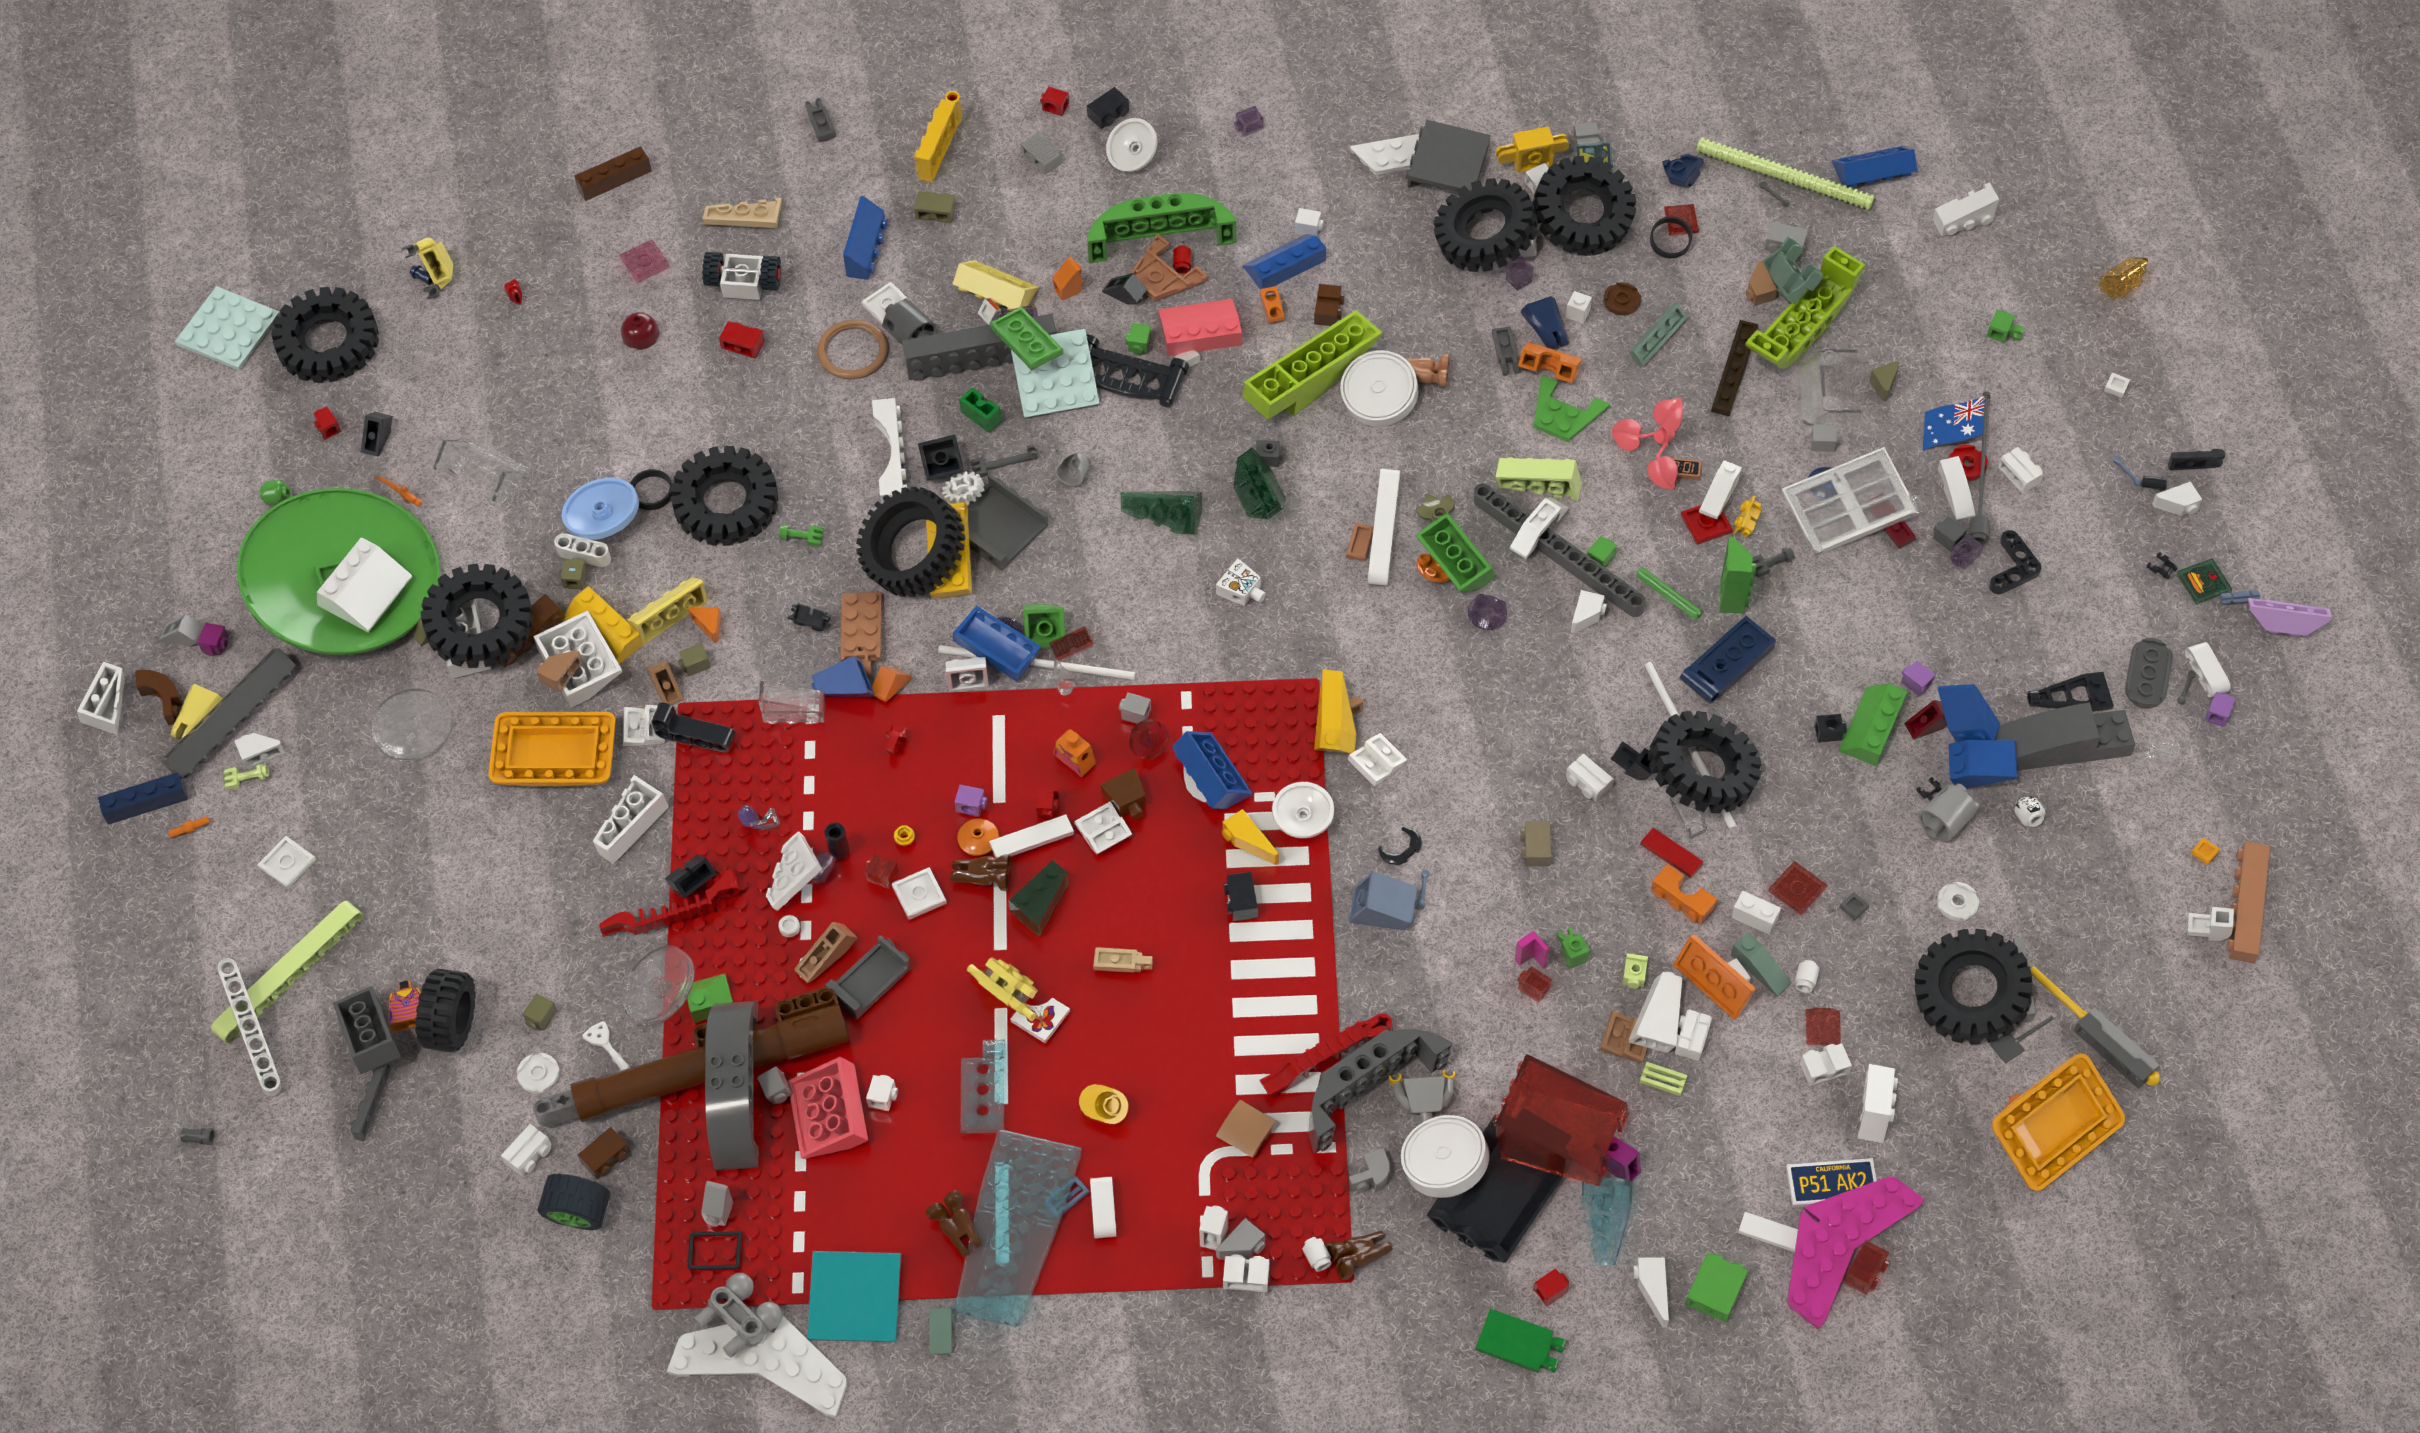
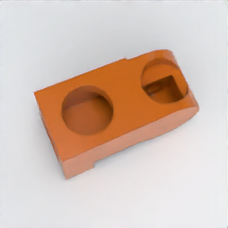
M1277 286L1260 289V301L1263 305L1268 324L1284 321L1282 303Z

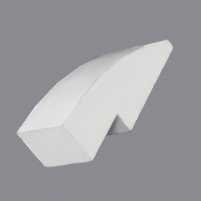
M1959 456L1940 460L1938 470L1944 483V492L1956 521L1975 517L1970 489Z

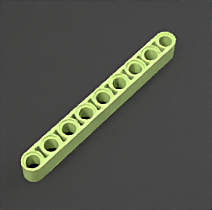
M342 902L247 990L256 1017L258 1018L264 1012L262 1010L265 1007L268 1008L279 998L278 995L280 993L283 994L295 983L293 982L295 979H299L310 969L309 966L311 964L314 965L325 955L324 952L326 950H330L341 940L340 937L342 935L345 936L356 926L355 923L362 920L363 913L350 902ZM240 1005L237 1011L244 1012L248 1006ZM231 1006L211 1025V1031L226 1044L231 1043V1039L240 1034Z

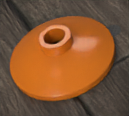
M985 819L970 820L958 832L960 848L965 853L973 856H982L990 853L992 849L989 841L999 838L995 825Z

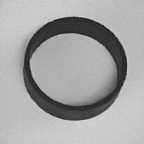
M1674 216L1658 220L1650 234L1652 249L1657 255L1664 258L1672 259L1684 255L1692 241V231L1689 225L1684 220ZM1664 223H1676L1687 232L1689 243L1680 252H1665L1655 244L1653 239L1654 230Z
M656 469L644 470L638 473L630 482L633 487L647 477H660L670 485L669 491L663 499L654 503L639 501V508L657 510L667 505L671 500L670 489L672 482L669 476L663 471Z

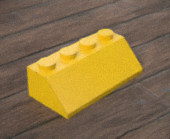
M589 586L573 598L564 615L565 618L562 620V622H565L588 611L618 664L622 663L643 646L640 633Z

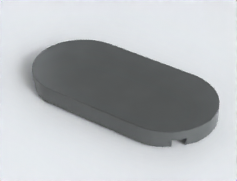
M2145 638L2137 642L2131 651L2125 693L2128 699L2138 707L2146 709L2157 707L2165 699L2172 664V652L2163 641L2156 638Z

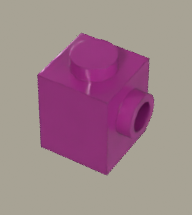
M205 623L197 643L204 654L208 656H213L214 654L221 655L223 649L227 648L229 635L225 626Z

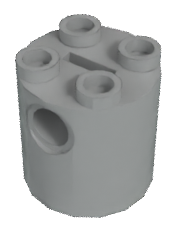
M1947 784L1919 812V822L1929 837L1936 838L1941 842H1948L1976 814L1979 804L1966 793L1967 790L1962 784Z

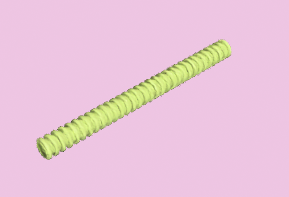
M1704 137L1699 140L1696 148L1697 153L1701 152L1702 155L1713 156V159L1718 158L1719 161L1724 160L1725 163L1728 161L1731 165L1733 163L1735 166L1740 165V168L1746 167V170L1751 169L1752 172L1756 171L1758 174L1760 172L1762 175L1767 174V177L1773 176V179L1778 178L1779 181L1784 180V183L1789 182L1790 185L1795 184L1796 187L1799 185L1800 188L1811 189V192L1817 191V194L1822 193L1823 196L1826 194L1829 198L1832 196L1833 199L1844 200V203L1850 202V205L1861 206V209L1866 208L1867 211L1871 209L1875 197L1873 194L1870 196L1867 192L1864 194L1863 191L1858 192V189L1852 190V187L1841 186V183L1836 184L1835 181L1830 182L1829 179L1826 181L1823 177L1820 179L1819 176L1814 177V174L1808 175V172L1803 173L1802 170L1797 171L1796 168L1793 170L1790 166L1787 168L1786 165L1781 166V163L1775 164V161L1770 162L1769 159L1765 160L1763 157L1761 159L1759 156L1754 157L1753 154L1743 153L1742 150L1737 151V148L1732 149L1731 146L1727 147L1725 144L1723 146L1721 143L1716 144L1715 141L1710 142V139L1705 140Z

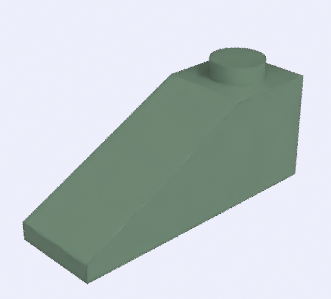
M1747 932L1733 945L1731 956L1734 959L1737 958L1740 964L1776 997L1791 985V981L1765 947L1750 933Z

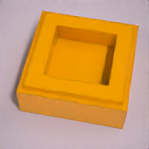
M2202 838L2190 854L2208 866L2220 849L2205 838Z

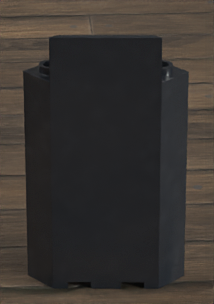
M1525 1109L1520 1111L1515 1120L1509 1115H1494L1482 1133L1489 1150V1163L1482 1178L1472 1188L1459 1195L1438 1198L1427 1213L1428 1218L1437 1228L1444 1232L1450 1230L1459 1237V1241L1472 1249L1476 1246L1485 1253V1257L1496 1262L1506 1263L1573 1162L1568 1155V1151L1565 1149L1571 1137Z

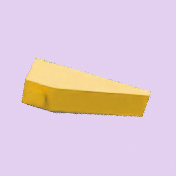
M1322 669L1314 750L1351 754L1355 752L1356 730L1343 672Z

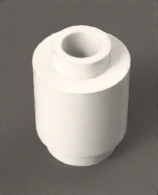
M1805 960L1799 963L1794 981L1795 988L1798 991L1810 993L1815 988L1820 970L1815 962Z
M1312 1237L1305 1241V1246L1302 1250L1311 1267L1315 1268L1317 1272L1328 1268L1332 1264L1330 1261L1331 1256L1322 1239Z

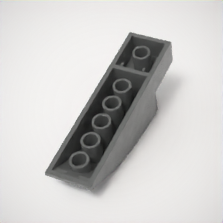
M2090 702L2049 710L2002 724L1994 739L2016 742L2017 771L2127 757L2132 755L2136 745L2125 710L2093 714Z

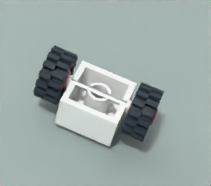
M705 252L702 264L703 284L705 286H721L724 298L760 300L762 290L778 291L781 281L780 257L726 254L724 262L722 253Z

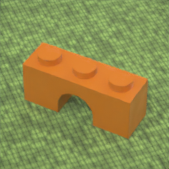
M1527 342L1522 349L1518 366L1535 372L1538 369H1547L1555 373L1554 378L1573 383L1578 376L1582 358Z
M1667 864L1652 881L1651 890L1653 894L1660 899L1664 898L1673 909L1681 910L1690 921L1698 922L1702 925L1715 910L1718 899L1702 887L1692 895L1682 893L1679 888L1683 884L1684 875Z

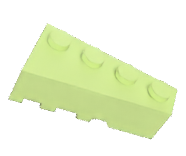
M1499 458L1496 472L1499 488L1522 492L1529 489L1531 492L1539 495L1547 492L1554 494V497L1562 498V495L1572 497L1571 500L1578 501L1582 481L1576 460Z

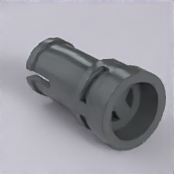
M183 1128L180 1135L185 1136L180 1137L182 1142H199L200 1144L212 1145L215 1130L213 1128H201L200 1130Z

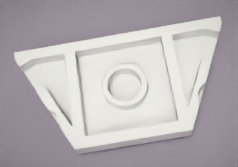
M1419 134L1359 144L1350 146V151L1352 154L1355 153L1374 175L1402 171L1408 168L1411 169V156L1416 154L1414 148L1416 140H1420Z

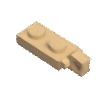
M1095 948L1094 970L1141 972V969L1152 970V956H1143L1137 950Z

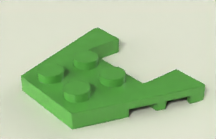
M1542 375L1533 428L1569 442L1610 407V403L1596 397L1593 398L1586 411L1554 399L1551 395L1556 389L1558 381Z

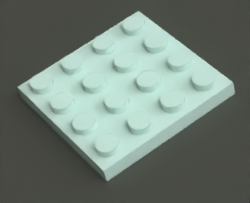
M216 286L175 340L177 346L240 371L273 327L275 317L281 316V314L277 310Z
M1085 329L1050 335L1061 346L1064 354L1032 371L1011 350L1024 418L1100 404Z

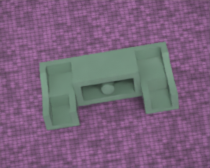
M1788 236L1779 249L1766 256L1763 263L1774 284L1778 286V291L1787 300L1796 304L1804 295L1806 289L1811 291L1815 289L1821 282L1823 274L1816 266L1810 263L1805 266L1803 271L1799 268L1795 260L1800 257L1803 248L1797 240Z

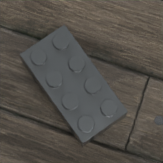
M373 986L333 1003L350 1054L360 1074L401 1057L382 1004Z

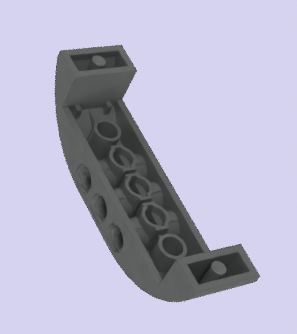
M757 1001L713 1004L708 1016L705 1043V1105L708 1140L716 1171L759 1168V1147L754 1141L753 1023H758Z

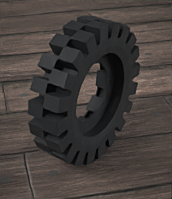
M1574 156L1572 162L1568 157L1560 160L1558 165L1554 163L1548 168L1547 173L1545 172L1541 177L1532 204L1537 214L1538 224L1542 223L1539 230L1544 237L1551 234L1549 242L1556 247L1562 242L1564 243L1562 250L1571 253L1574 247L1577 248V255L1586 256L1589 250H1591L1592 255L1602 254L1603 249L1606 251L1613 249L1628 233L1636 214V207H1634L1636 197L1635 194H1631L1633 188L1630 182H1622L1625 175L1619 169L1612 173L1613 165L1606 161L1601 167L1598 166V158L1590 157L1586 163L1584 156ZM1577 189H1586L1594 192L1599 196L1604 206L1602 217L1590 224L1575 221L1565 210L1564 200L1566 196Z
M1495 178L1486 179L1485 187L1482 186L1480 180L1471 182V191L1466 186L1459 188L1457 191L1460 197L1458 198L1451 194L1446 199L1448 206L1441 204L1438 209L1439 216H1435L1434 234L1443 256H1445L1450 264L1454 263L1456 268L1464 270L1467 266L1468 271L1478 272L1481 264L1485 272L1493 270V262H1497L1498 267L1501 268L1508 265L1505 257L1508 256L1515 261L1521 256L1519 249L1526 251L1531 245L1529 239L1534 240L1537 233L1535 228L1538 227V219L1529 194L1525 189L1522 190V187L1514 182L1511 185L1510 181L1506 179H1501L1498 184ZM1493 209L1499 210L1504 214L1505 224L1496 235L1487 239H1474L1466 233V225L1475 218L1474 214L1480 211L1482 214L1492 212Z
M320 287L318 296L311 289L304 292L306 300L303 301L297 295L290 300L293 307L285 304L281 308V316H276L273 322L275 328H272L271 337L281 364L293 376L297 374L299 379L308 381L312 377L314 383H323L326 376L329 382L339 381V373H343L344 377L347 378L354 374L352 367L361 370L366 365L364 358L371 360L375 353L373 347H377L379 342L377 336L379 334L378 326L368 303L363 298L359 299L358 294L352 291L346 294L345 289L335 287L332 294L329 287ZM322 320H335L344 325L346 328V338L338 348L334 347L324 352H317L307 346L305 341L306 333L315 323Z
M718 446L708 448L709 456H705L703 451L694 455L695 462L693 463L687 459L681 465L683 472L677 470L673 477L675 483H671L670 498L678 524H681L683 531L687 535L691 533L692 538L699 542L705 538L708 545L714 546L717 545L718 540H722L723 546L733 545V539L735 538L738 539L740 544L749 540L747 534L751 533L754 537L762 532L761 525L767 527L771 523V514H776L778 508L777 501H779L775 477L767 462L763 463V458L756 453L751 456L750 450L742 447L738 453L735 452L734 446H724V453H719ZM720 480L736 481L746 491L744 504L729 514L714 513L704 503V494L707 488Z
M477 563L469 564L468 572L466 573L463 572L460 566L452 570V578L446 573L438 578L439 587L432 584L427 591L429 597H424L421 621L429 645L434 652H438L439 657L445 661L450 658L453 665L462 667L464 661H466L468 668H478L479 661H484L485 667L495 665V657L498 656L501 662L510 658V649L517 653L523 647L521 640L527 641L531 634L529 627H533V610L528 592L515 574L511 577L509 570L502 567L496 572L495 565L484 564L483 570H480ZM478 598L493 602L499 609V620L491 630L478 634H468L457 626L456 613L464 603Z
M1684 711L1680 716L1676 713L1670 716L1668 721L1665 720L1650 745L1648 760H1651L1649 764L1651 773H1658L1655 780L1660 787L1669 784L1665 792L1672 798L1680 793L1682 797L1679 803L1689 807L1691 801H1695V810L1705 812L1709 806L1711 813H1721L1723 809L1726 812L1735 810L1737 806L1741 807L1749 798L1761 777V758L1756 757L1758 750L1754 744H1747L1750 738L1743 731L1737 735L1734 734L1737 726L1730 721L1723 727L1721 726L1723 718L1713 714L1708 721L1707 712L1697 711L1693 716L1691 711ZM1692 746H1703L1713 750L1724 762V775L1717 779L1708 775L1701 777L1695 774L1697 771L1689 763L1684 762L1683 755L1685 750Z
M1968 929L1957 930V937H1953L1951 933L1942 936L1939 945L1933 942L1927 948L1928 954L1921 956L1918 962L1919 969H1916L1914 978L1917 1005L1920 1013L1923 1012L1924 1020L1930 1027L1934 1025L1936 1032L1941 1036L1946 1037L1949 1034L1952 1041L1963 1043L1964 1039H1969L1970 1045L1981 1044L1980 1039L1984 1038L1987 1039L1988 1043L1998 1040V1034L2002 1033L2006 1037L2013 1032V1025L2017 1024L2019 1026L2025 1019V1011L2029 1012L2032 1003L2031 996H2033L2031 970L2028 967L2027 959L2023 952L2018 953V947L2009 940L2005 943L2002 935L1993 932L1992 936H1987V932L1984 929H1975V934H1969ZM1968 965H1979L1990 970L1997 981V991L1994 997L1988 1003L1977 1007H1970L1959 1003L1950 991V981L1957 970Z

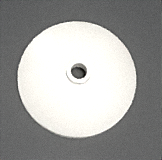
M1130 118L1122 121L1112 130L1107 140L1106 153L1110 163L1123 172H1134L1142 169L1151 161L1156 152L1157 135L1154 128L1143 119Z
M1297 782L1284 787L1276 795L1272 813L1275 823L1286 834L1297 838H1310L1321 834L1329 827L1334 817V804L1328 792L1319 785L1309 782Z

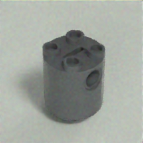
M905 298L896 304H890L886 307L882 327L902 346L903 340L935 335V324L909 299Z

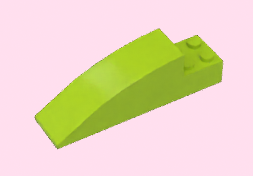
M1355 310L1244 381L1242 397L1267 420L1284 409H1287L1295 416L1338 382L1349 364L1357 357L1365 354L1382 336V332L1360 312Z

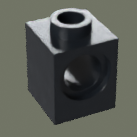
M1841 714L1816 716L1814 726L1818 743L1842 741L1843 734L1847 732L1846 722L1842 721Z

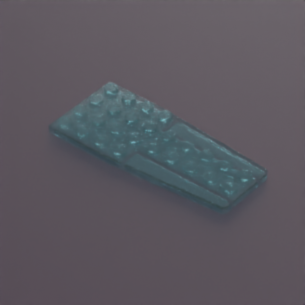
M998 1129L981 1184L973 1221L974 1228L982 1245L977 1249L969 1239L968 1251L970 1254L966 1256L955 1305L957 1313L1014 1327L1020 1325L1065 1211L1082 1148Z

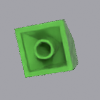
M1049 604L1024 605L1025 636L1040 645L1041 648H1052V644L1065 637L1064 607Z
M725 974L684 985L694 1023L707 1020L713 1004L733 1002Z

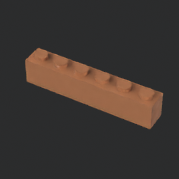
M2245 841L2242 848L2237 850L2236 860L2239 861V866H2236L2234 878H2237V884H2234L2232 896L2236 898L2235 902H2232L2231 909H2234L2233 930L2231 939H2228L2226 951H2230L2229 959L2255 964L2259 956L2270 853L2269 845Z

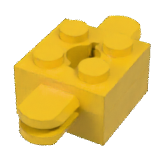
M1548 126L1514 133L1512 144L1498 147L1495 153L1500 164L1513 162L1517 173L1533 169L1543 163L1548 167L1552 166L1554 153L1566 151L1569 148V143L1565 134L1552 136Z

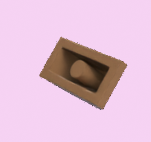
M1762 261L1758 262L1746 290L1747 299L1751 300L1754 306L1774 301L1777 294V288Z
M574 650L549 656L537 669L540 683L561 692L583 662L580 652Z
M665 660L646 667L651 682L663 703L672 705L683 700L669 664Z

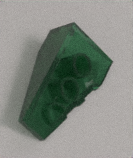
M1121 492V512L1141 520L1147 518L1154 521V525L1158 527L1162 524L1171 528L1170 531L1176 534L1195 535L1202 514V492Z

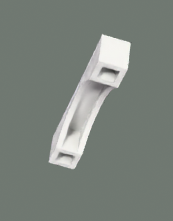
M895 398L872 400L875 427L885 435L891 446L889 464L884 474L879 478L881 504L884 503L882 497L885 495L893 497L892 491L897 490L901 493V488L907 487V484L903 485V480H907L906 469H902L901 465L905 464L904 453H900V448H904L903 437H899V433L902 432V423L897 419V417H901L900 405H896Z

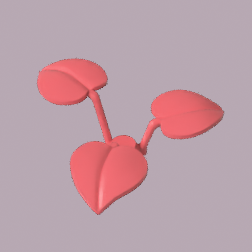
M1682 398L1663 400L1655 405L1653 417L1655 422L1660 424V429L1654 433L1640 434L1641 425L1632 419L1619 421L1612 428V435L1617 445L1625 451L1637 449L1640 445V438L1654 437L1658 444H1662L1661 449L1656 455V460L1648 463L1647 472L1654 484L1669 490L1675 488L1678 475L1677 464L1671 457L1663 456L1660 458V455L1665 447L1668 446L1667 442L1674 439V431L1681 425L1683 418Z

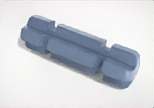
M2257 590L2231 592L2230 594L2222 593L2220 594V603L2222 605H2229L2231 602L2233 604L2248 603V598L2260 599V593Z

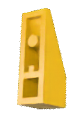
M1243 809L1223 821L1222 834L1227 841H1231L1235 847L1274 865L1279 863V853Z

